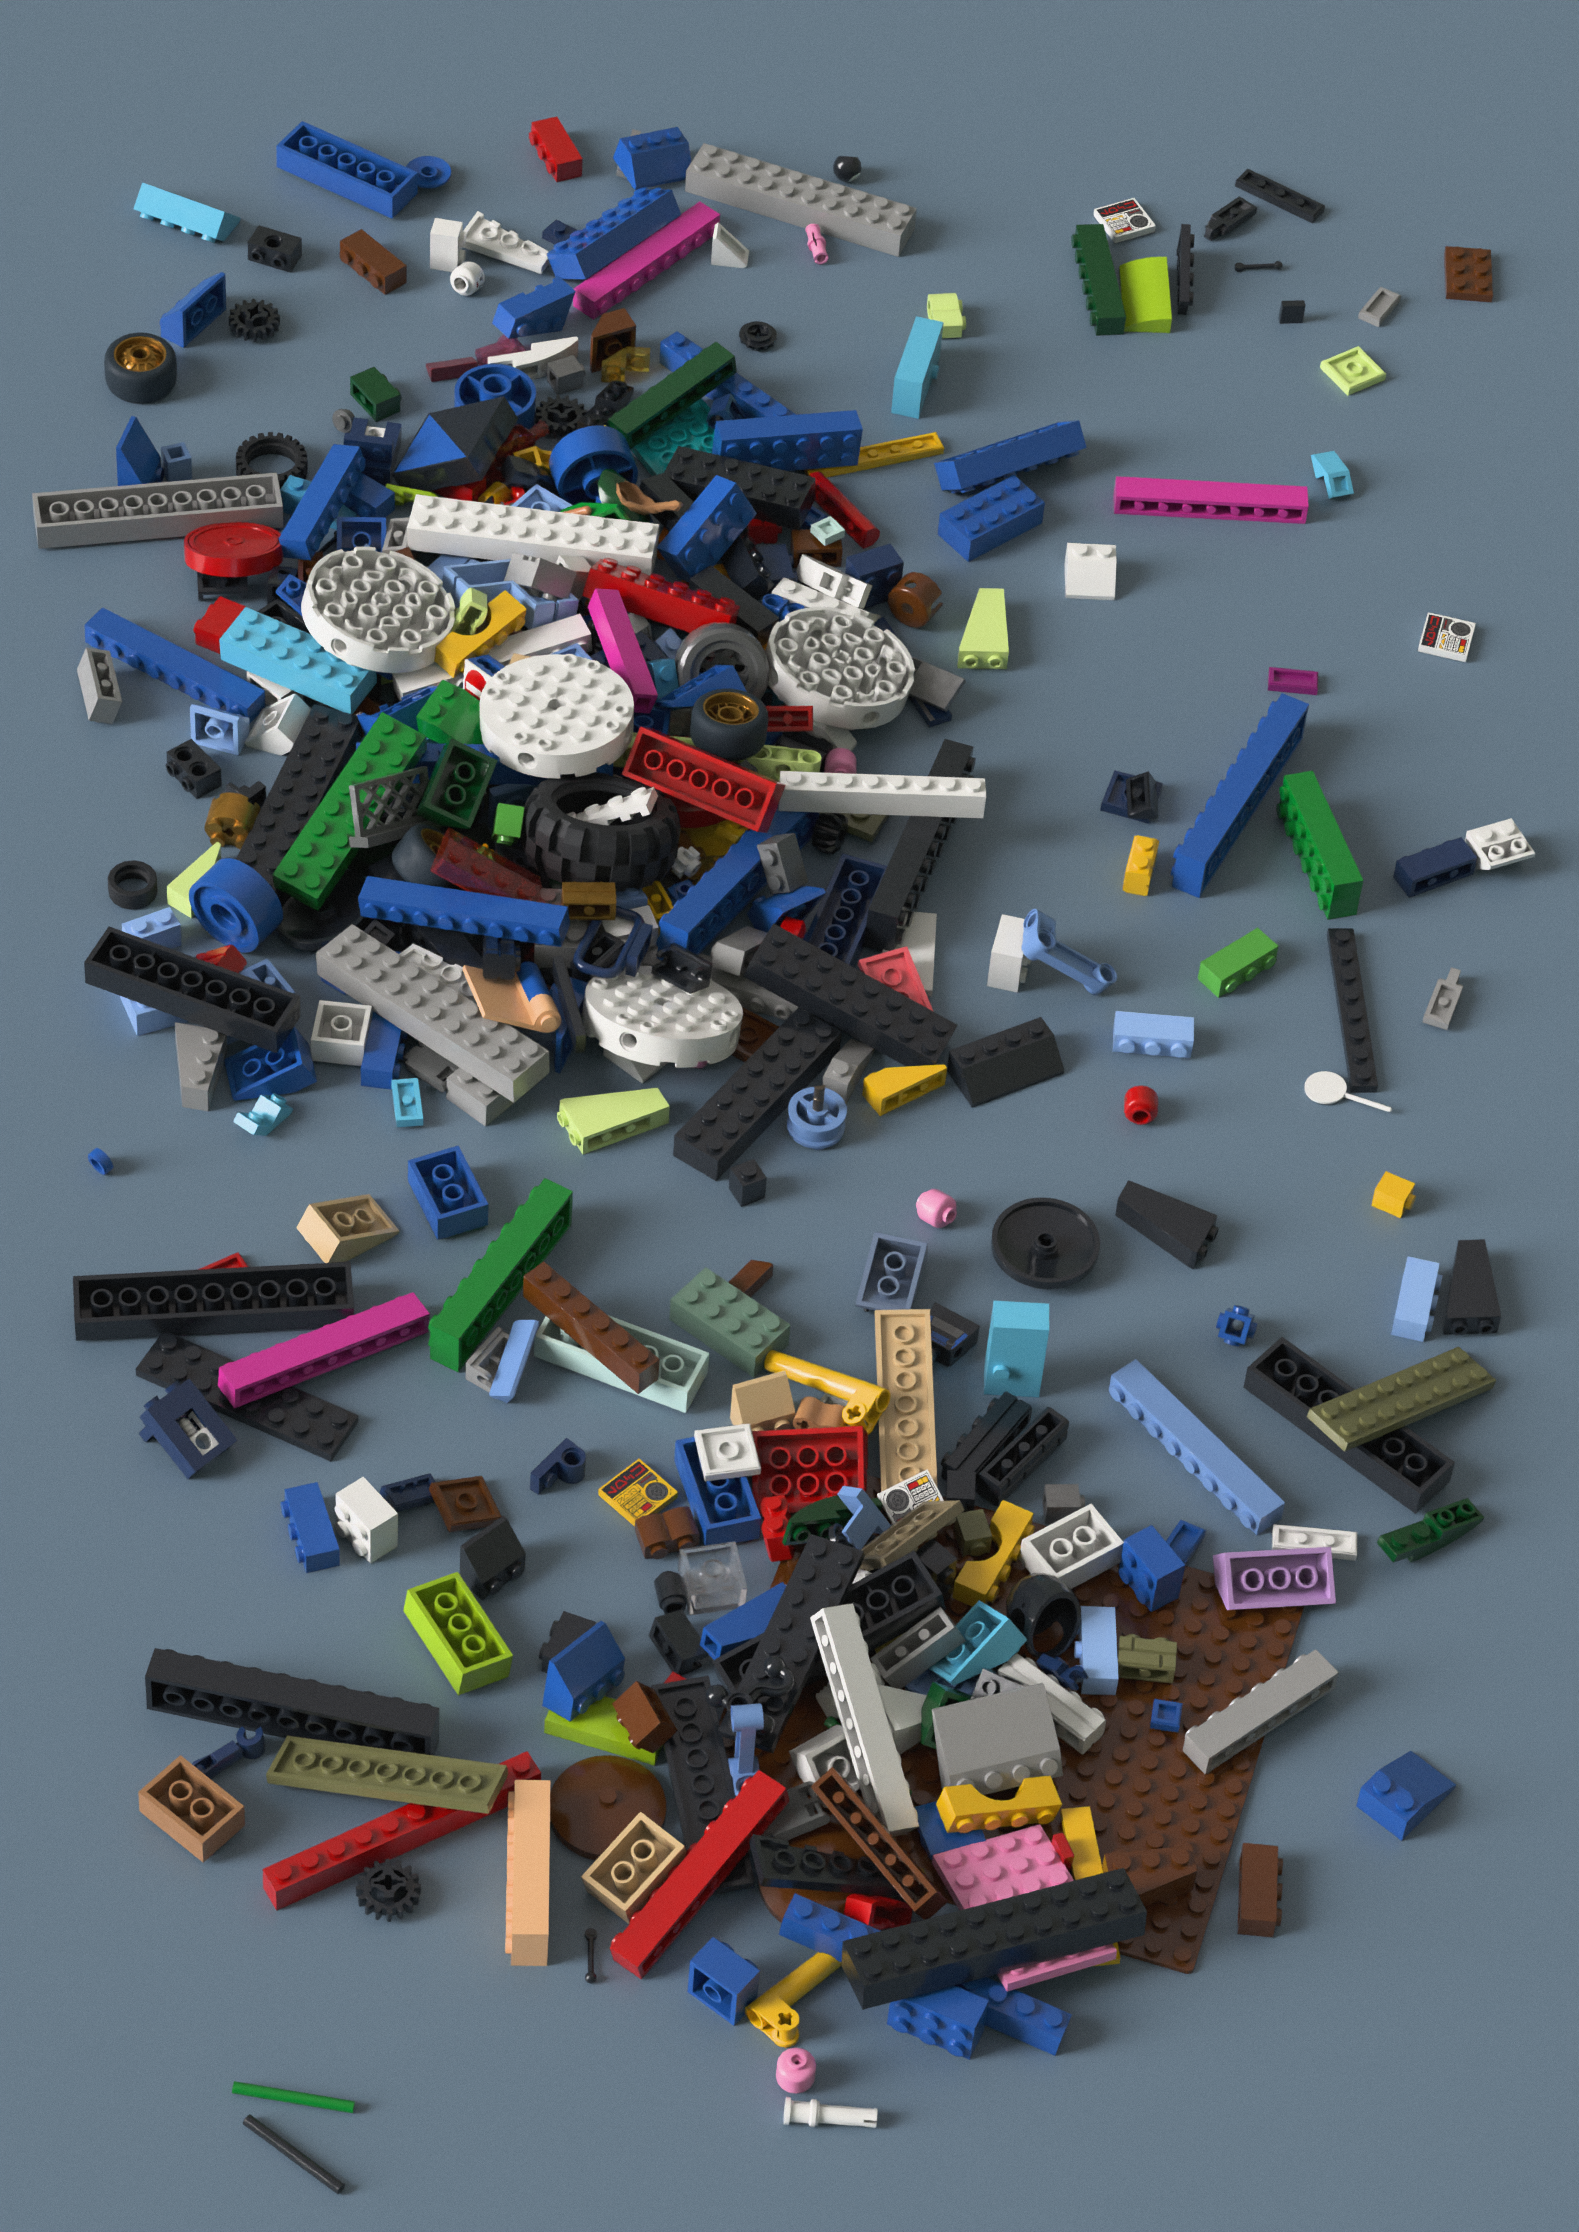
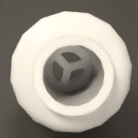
M470 261L462 263L452 271L450 276L452 288L464 296L475 293L483 286L485 281L482 268Z

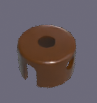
M911 572L907 573L888 594V605L890 611L901 623L909 627L920 628L925 626L943 606V603L940 602L935 608L931 609L932 604L942 592L937 584L928 576L922 573ZM909 583L916 584L913 588L906 587Z

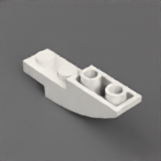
M578 337L532 343L530 351L488 357V364L508 365L521 370L531 380L538 379L547 375L549 362L574 355L575 358L578 357Z
M802 554L796 570L798 580L833 598L864 609L872 585L805 554Z

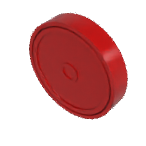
M249 522L215 523L202 526L191 531L184 538L185 563L197 572L212 576L245 577L262 574L272 570L274 566H279L283 561L284 556L281 544L279 543L281 534L271 527Z

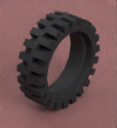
M268 432V436L259 433L258 438L253 435L249 437V441H243L242 446L238 447V452H236L237 476L262 474L254 471L248 464L259 456L277 454L287 457L295 463L292 469L285 473L277 474L280 489L290 475L305 480L307 478V452L303 444L300 445L297 439L292 441V436L290 435L283 438V433L279 432L277 436H273V432Z

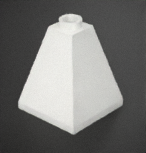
M877 1684L880 1696H882L885 1703L888 1723L893 1730L896 1750L899 1754H902L921 1741V1711L927 1695Z

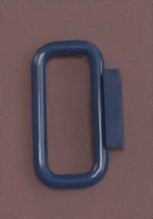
M616 906V917L630 920L634 923V926L615 965L611 968H603L586 963L583 960L603 921L591 920L573 956L575 967L585 974L606 979L619 976L626 967L625 975L636 977L651 945L653 925L646 924L639 913Z

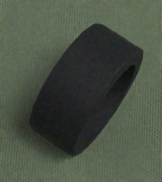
M131 860L117 864L110 870L108 875L110 899L114 904L125 909H141L148 906L155 900L158 892L156 872L150 865L141 861ZM133 878L143 880L148 884L145 888L138 891H126L117 886L120 882Z

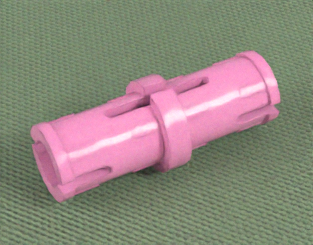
M810 224L805 229L809 239L807 243L809 250L813 253L815 263L824 264L829 258L825 248L826 240L821 235L819 225Z

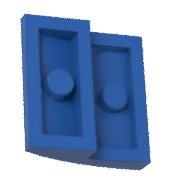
M937 1801L914 1807L918 1814L919 1827L916 1829L920 1833L921 1845L931 1860L935 1854L986 1841L982 1829L971 1830L967 1833H947L936 1806Z

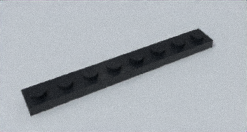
M1328 928L1327 941L1350 1092L1377 1093L1378 1083L1354 929Z

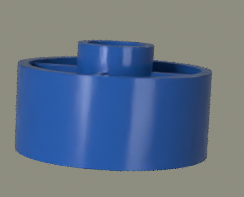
M503 364L481 365L465 372L456 382L454 407L504 396L518 417L516 424L501 446L510 445L525 438L535 425L536 388L531 378L517 368Z
M588 426L571 432L557 443L549 458V469L559 496L571 505L580 502L595 503L596 497L599 496L598 481L602 471L605 469L615 470L633 484H636L638 479V469L626 438L618 430L607 426Z
M220 859L189 890L191 908L204 929L226 946L234 945L239 952L248 953L255 950L282 923L283 909L273 888L257 871L236 859Z

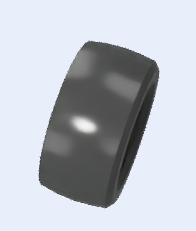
M712 622L702 625L687 635L676 652L675 665L679 687L697 677L701 668L708 670L719 663L733 665L735 668V665L741 662L744 664V669L740 672L736 671L746 691L761 700L769 681V663L766 652L759 640L751 632L739 625L728 622ZM724 650H733V654L730 657H725L723 654ZM714 652V656L709 660L705 658L708 654Z

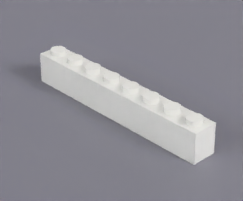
M577 614L508 636L501 645L498 646L496 644L492 647L488 655L506 667L509 665L514 653L529 657L550 655L576 643L586 653L591 652L592 638L581 614ZM435 661L419 670L392 673L394 691L400 702L402 701L401 697L428 686H438L442 680L463 688L464 673H459L453 678Z
M780 771L779 782L786 786L778 804L779 811L983 818L986 802L985 778Z
M853 1604L823 1608L810 1617L863 1799L894 1837L906 1835L919 1827L918 1814L912 1804L909 1784L904 1777L901 1767V1756L896 1750L893 1730L888 1723L885 1713V1703L879 1693L876 1672L871 1666L868 1645L864 1641L860 1629V1618L855 1612Z

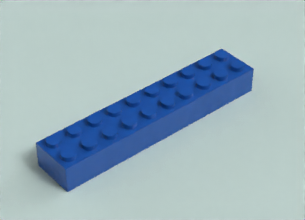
M1283 693L1277 701H1272L1268 709V715L1266 717L1263 716L1259 721L1257 732L1251 733L1247 747L1241 748L1237 756L1236 764L1230 765L1226 779H1221L1217 786L1215 796L1211 795L1209 797L1204 813L1199 812L1194 828L1188 829L1183 845L1179 844L1173 856L1176 862L1171 870L1173 888L1197 898L1201 897L1303 739L1309 708L1308 703Z
M777 807L767 833L756 832L752 829L746 830L741 840L737 844H732L728 853L723 858L720 857L714 867L709 872L706 871L696 885H692L689 888L686 896L682 900L678 899L668 914H663L659 921L660 935L656 942L657 952L671 946L672 943H676L699 955L768 884L757 845L774 835L795 833L799 849L801 850L812 839L813 828L815 827L816 820L819 819L820 812L779 811V807Z

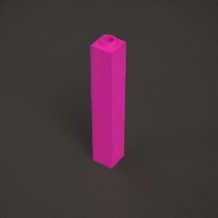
M595 588L588 604V609L609 666L628 685L633 696L634 712L650 713L658 694L619 590Z

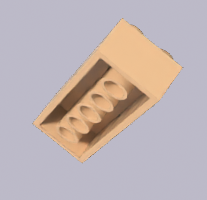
M515 1780L514 1791L508 1792L505 1954H511V1966H547L549 1936L550 1780Z

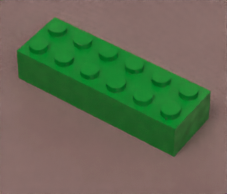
M1307 771L1284 775L1283 785L1279 788L1280 801L1276 805L1277 816L1279 819L1282 818L1284 822L1285 833L1293 842V851L1301 860L1303 873L1308 875L1311 891L1315 892L1318 897L1320 910L1324 911L1328 920L1357 915L1364 880L1314 772Z

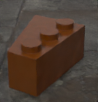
M1192 1846L1105 1853L1102 1864L1103 1873L1124 1868L1144 1906L1158 1901L1162 1903L1193 1890L1197 1875Z

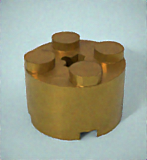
M226 792L220 794V797L217 799L214 797L204 827L206 834L210 837V843L214 845L216 842H219L221 847L225 844L233 845L241 850L261 810L260 806L256 802L255 805H252L248 802V797L238 793Z

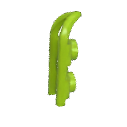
M386 484V488L395 492V505L403 506L405 502H414L416 494L439 497L428 491Z

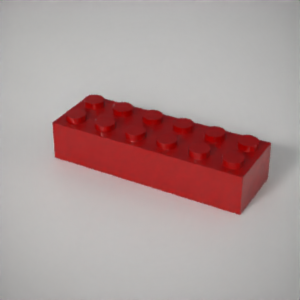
M611 558L600 559L590 568L582 594L583 597L591 599L595 588L619 590L627 612L689 633L702 625L712 622L736 624L741 607L736 605L732 599L726 597L718 599L712 597V593L706 590L698 589L695 591L689 589L685 583L665 581V577L659 574H644L638 567L630 565L624 567L618 565V561Z
M641 726L622 772V775L654 787L657 790L756 832L767 833L786 786L781 782L657 730Z

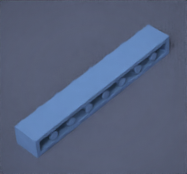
M1137 1359L1111 1375L1109 1392L1112 1398L1120 1402L1128 1410L1132 1418L1143 1424L1152 1437L1157 1438L1165 1446L1169 1454L1178 1458L1184 1464L1185 1469L1189 1473L1194 1474L1209 1492H1213L1221 1500L1223 1506L1231 1510L1246 1528H1250L1258 1535L1282 1519L1285 1502Z

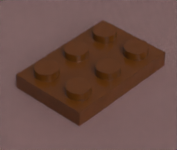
M1445 246L1446 299L1492 302L1491 250Z

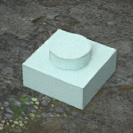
M831 516L811 525L810 532L824 546L845 536V529Z

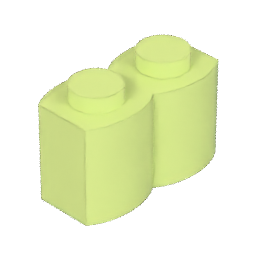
M956 293L928 294V318L944 322L942 338L962 337V330H966V317L961 315L963 311L962 300H958Z
M472 587L465 591L460 599L459 608L454 610L455 621L451 632L453 631L461 635H475L476 628L484 622L487 616V594Z

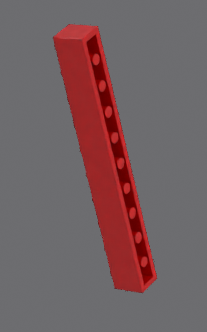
M523 1752L499 1763L507 1765L508 1776L489 1814L409 1803L264 1868L263 1889L276 1911L364 1872L365 1867L373 1868L374 1861L382 1864L386 1859L391 1860L508 1807V1792L514 1791L515 1780H541V1771L529 1752Z

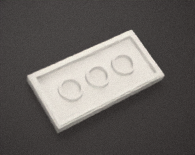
M914 912L910 927L905 926L904 928L906 934L902 945L897 944L895 949L908 947L927 996L932 997L937 914Z

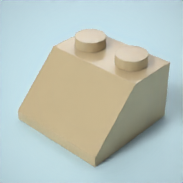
M785 1370L733 1385L730 1412L733 1426L750 1423L752 1431L794 1429L795 1408Z

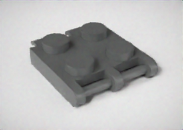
M419 1042L421 1046H414L403 1055L406 1070L437 1090L444 1092L447 1090V1077L459 1067Z
M808 1781L787 1790L789 1803L761 1836L788 1841L829 1823V1814L822 1809L823 1801L811 1788L814 1782Z

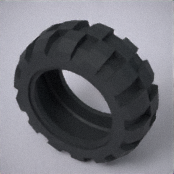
M575 773L562 774L559 779L549 778L541 782L528 797L524 805L520 835L521 845L529 863L537 871L546 872L548 878L560 883L615 882L616 891H626L627 888L641 889L652 886L654 881H661L674 865L678 853L681 830L680 818L672 800L665 798L664 793L657 789L655 790L658 797L650 815L642 816L638 812L633 815L631 820L622 822L619 817L610 825L594 824L573 818L567 814L571 812L578 814L584 812L587 807L593 804L601 806L607 804L613 797L622 796L624 798L631 795L636 789L642 787L649 789L652 787L640 784V782L623 776L620 778L609 776L606 773H591L575 777Z

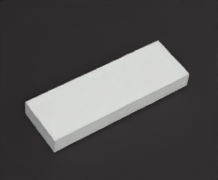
M1273 1524L1272 1550L1331 1547L1332 1559L1356 1561L1357 1532Z

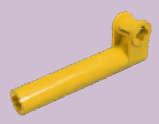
M771 1350L765 1358V1370L771 1373L785 1370L790 1380L848 1401L847 1406L843 1409L842 1418L850 1426H863L868 1435L873 1431L883 1411L889 1405L891 1394L886 1388L776 1350Z
M817 1952L746 2006L745 2014L756 2028L773 2040L776 2045L784 2048L792 2047L799 2040V2030L797 2028L799 2025V2015L791 2006L841 1967V1962L831 1955Z

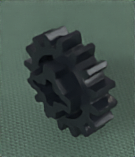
M252 299L251 303L243 300V305L235 304V309H230V315L228 316L230 331L236 332L237 338L244 336V341L253 338V341L257 342V338L266 340V335L273 337L274 331H279L280 315L277 308L273 309L272 303L265 305L264 300L256 302L255 299Z
M556 395V399L547 397V402L541 401L540 407H536L535 423L538 424L539 430L545 429V435L553 433V438H556L558 435H562L564 438L567 434L576 430L577 422L587 413V410H584L583 403L578 404V399L569 400L568 395L565 398Z
M389 1859L385 1860V1865H380L378 1861H374V1869L365 1867L364 1876H358V1886H356L359 1907L365 1906L366 1915L375 1912V1920H379L382 1915L386 1916L388 1922H391L393 1915H397L401 1920L403 1919V1911L411 1914L413 1912V1904H419V1895L421 1894L419 1875L412 1874V1867L410 1865L403 1869L401 1867V1860H398L395 1865H391Z

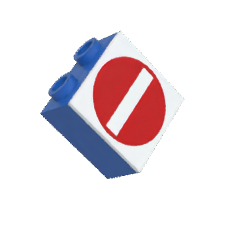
M490 655L465 659L463 689L480 701V696L486 683L505 666Z

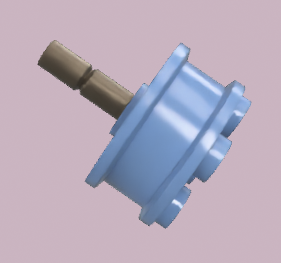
M825 1085L808 1087L798 1091L791 1098L788 1105V1133L795 1142L807 1148L823 1150L833 1146L840 1141L845 1132V1119L847 1116L845 1101L835 1091L825 1088Z

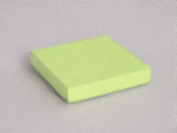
M1359 346L1326 359L1320 365V368L1347 395H1351L1386 379V373Z

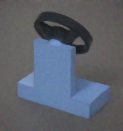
M843 1486L837 1495L853 1516L845 1527L839 1523L829 1527V1538L831 1541L861 1550L872 1533L882 1534L891 1527L890 1523L862 1488ZM835 1529H837L840 1533L837 1536L835 1535Z

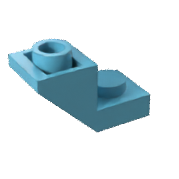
M1335 451L1311 455L1316 479L1324 477L1329 499L1354 494L1349 469Z
M278 1094L260 1095L253 1110L249 1113L238 1112L233 1122L253 1135L267 1136L292 1113L293 1108L285 1104L287 1100Z

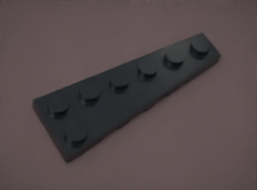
M755 1834L750 1839L749 1844L760 1886L902 1897L869 1857L862 1856L858 1860L849 1858L844 1855V1852L833 1850L832 1854L818 1852L817 1847L806 1844L804 1849L789 1846V1841Z

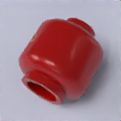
M1140 1085L1130 1088L1124 1098L1126 1118L1139 1125L1152 1122L1158 1114L1159 1099L1157 1093L1148 1086Z

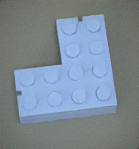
M511 559L450 565L443 568L442 587L447 593H451L456 608H459L460 599L465 591L472 587L487 594V604L506 590L527 609L524 625L528 630L577 615L579 600L571 592L568 599L557 598V601L554 602L553 600L544 599L542 596L539 598L528 594L527 591L523 590L513 580L504 581Z

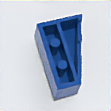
M560 276L553 278V283L546 286L540 284L535 286V291L527 295L522 292L499 303L492 324L508 339L562 331L576 291Z
M428 686L401 697V702L389 708L387 704L379 706L380 712L373 715H366L365 713L357 715L364 736L367 735L381 712L418 731L416 716L438 686Z

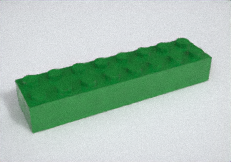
M381 712L272 874L275 888L316 911L321 909L361 849L359 847H350L349 837L355 835L349 785L415 768L427 750L426 735ZM399 779L394 787L397 792L403 786ZM381 784L376 792L380 798H382L385 791ZM360 789L359 796L360 801L362 803L364 802L367 793L363 789ZM392 795L390 796V798H389V800H388V802H387V805H388V806L391 804V802H392L393 799H394V797H393ZM372 800L368 809L374 814L378 804ZM383 810V812H382V814H381L379 820L381 819V817H382L383 814L385 813V810ZM366 815L363 818L364 829L367 828L371 820Z
M544 1178L539 1186L533 1187L526 1203L519 1205L512 1221L505 1223L498 1239L491 1241L484 1257L475 1262L470 1275L460 1281L456 1293L446 1299L439 1315L435 1314L430 1320L428 1326L430 1330L428 1346H430L431 1360L456 1372L462 1369L523 1289L524 1275L544 1262L571 1227L573 1191Z

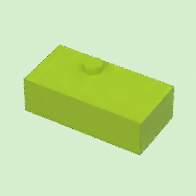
M458 1572L407 1590L403 1611L458 1695L509 1677L513 1654Z

